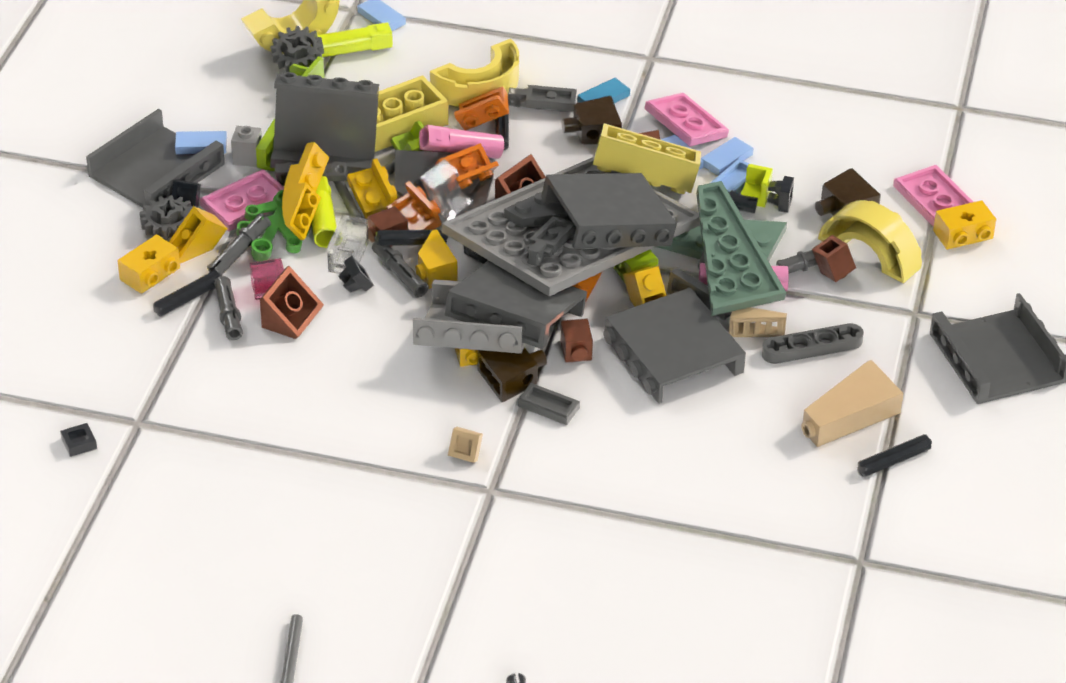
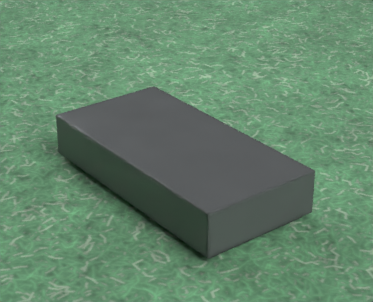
M530 383L519 397L518 407L568 425L580 409V401Z

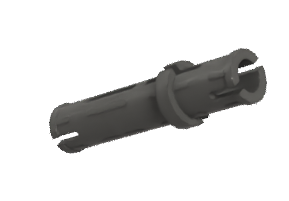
M259 213L246 228H241L238 233L239 235L207 266L208 271L216 270L222 275L252 245V242L271 226V221L268 217L265 216L262 220L264 214Z
M376 241L372 244V251L383 260V265L388 270H392L416 297H422L427 293L429 289L428 284L403 260V255L398 250H394L391 246H378Z
M220 276L214 282L221 310L219 318L225 327L226 337L229 340L235 341L242 337L241 334H243L240 324L241 313L235 304L230 279L226 276Z

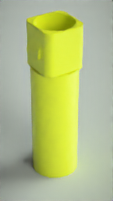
M388 22L367 25L364 28L317 35V37L322 38L324 47L322 57L393 47L392 30Z
M322 176L316 190L321 199L311 226L315 244L322 248H328L338 242L339 235L331 198V187L328 184L327 177Z

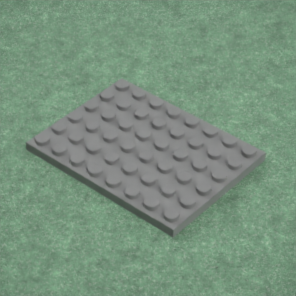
M594 157L555 174H615L620 172L613 170L612 172H604L597 169V166L593 165ZM545 178L442 223V233L547 296L555 295L570 286L576 285L589 277L595 276L606 269L655 247L574 249L572 246L574 234L551 257L545 256L540 265L527 264L529 260V252L527 251L529 240L543 225L521 228L504 218V209L516 204L518 201H523L534 196L536 193L542 192ZM653 189L677 223L674 237L700 226L699 213ZM559 217L561 219L568 220V218L566 217Z

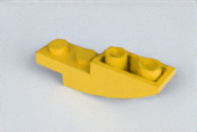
M315 142L307 143L299 164L290 166L282 197L285 225L300 240H305L321 197L316 193V190L329 160V156Z

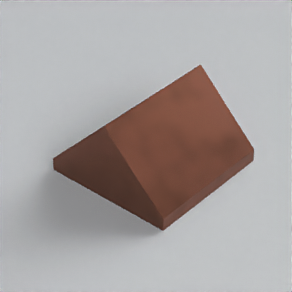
M532 154L495 179V200L546 177Z
M290 266L283 270L260 298L261 324L264 329L296 339L302 334L324 304Z

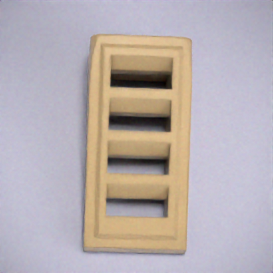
M752 307L732 311L729 334L732 337H776L785 335L787 313ZM772 322H777V327L772 326Z

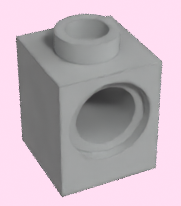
M236 125L231 139L233 165L257 167L256 147L262 139L261 128Z

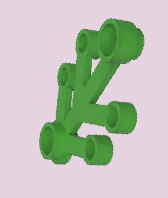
M284 190L278 191L273 197V201L246 206L244 217L248 221H240L237 224L236 234L239 235V230L243 227L246 228L259 213L275 211L273 215L266 216L271 221V226L265 230L262 238L255 239L252 242L250 253L257 262H265L271 257L272 241L278 230L286 240V250L288 252L298 253L301 251L302 240L284 222L282 211Z

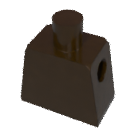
M611 96L576 103L574 105V117L561 120L563 133L577 132L580 143L584 145L598 144L604 123L622 128V122Z
M850 168L823 184L821 200L815 203V209L820 216L829 213L834 216L843 207L854 201L866 200L880 204L881 194L853 168Z
M525 347L522 353L478 350V372L501 402H505L524 392L530 383L537 384L538 368L547 365V358L543 350L529 353Z

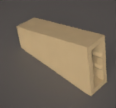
M869 360L804 409L803 423L801 424L802 432L819 447L900 414L904 393L872 360Z

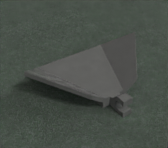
M395 150L394 186L397 194L401 197L407 194L406 182L410 181L413 184L417 179L437 169L435 162L454 153ZM494 176L484 181H480L479 178L472 181L473 184L462 190H459L458 187L448 190L445 182H442L426 191L425 194L429 201L434 200L440 208L441 213L438 215L441 223L486 204Z

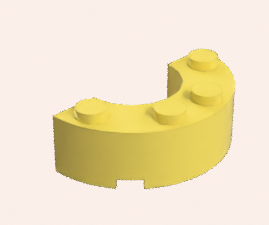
M303 0L296 11L282 18H272L261 8L241 18V20L257 43L265 50L271 52L273 38L279 39V32L286 34V28L288 27L292 31L295 30L296 26H299L300 30L309 27L310 33L316 31L317 35L326 34L337 16L339 0Z
M510 38L491 46V63L485 67L464 69L448 63L430 71V83L448 100V105L457 107L462 102L502 86L507 91L508 96L509 88H517L519 82V50L515 42Z
M860 200L847 204L826 221L820 229L818 239L822 242L831 235L845 243L852 239L863 241L877 254L881 263L882 273L903 284L921 269V249L909 227L898 213L892 212L890 209L874 201Z

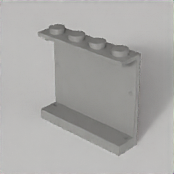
M434 280L432 283V305L424 319L413 318V345L522 353L525 347V343H522V327L469 323L445 316L448 290L460 281Z

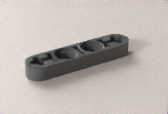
M847 323L770 337L763 342L762 358L768 363L777 364L854 350L862 345L864 331L857 324ZM820 339H829V340H831L832 342H831V343H822V342H820L819 340H820ZM800 343L806 345L807 347L798 348L795 347L794 344Z

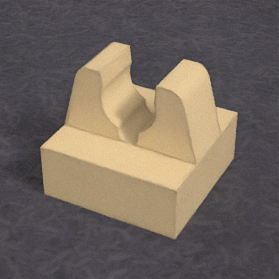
M461 427L453 428L448 456L475 463L478 461L483 434Z

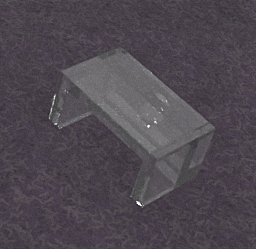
M444 159L421 175L420 179L430 199L434 200L440 208V215L445 220H450L473 207V203L461 191L457 183L458 171Z
M342 215L327 247L328 272L340 274L346 268L343 261L351 255L360 263L369 243L367 219Z

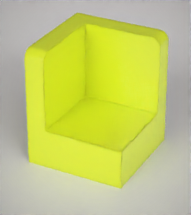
M748 164L746 182L741 194L758 197L757 206L765 208L769 192H771L768 191L770 181H772L773 168Z

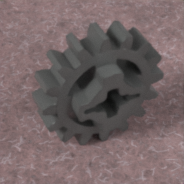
M296 26L294 31L288 27L286 28V34L279 32V39L273 38V46H271L273 62L278 64L279 69L285 67L286 72H290L292 64L309 67L318 56L322 57V54H324L322 38L317 37L316 31L310 33L309 27L300 30V27Z
M173 195L165 199L160 196L157 202L150 200V206L143 205V211L139 213L141 229L145 230L147 236L151 234L155 236L157 234L167 241L168 238H172L193 206H191L190 201L183 203V197L174 200Z

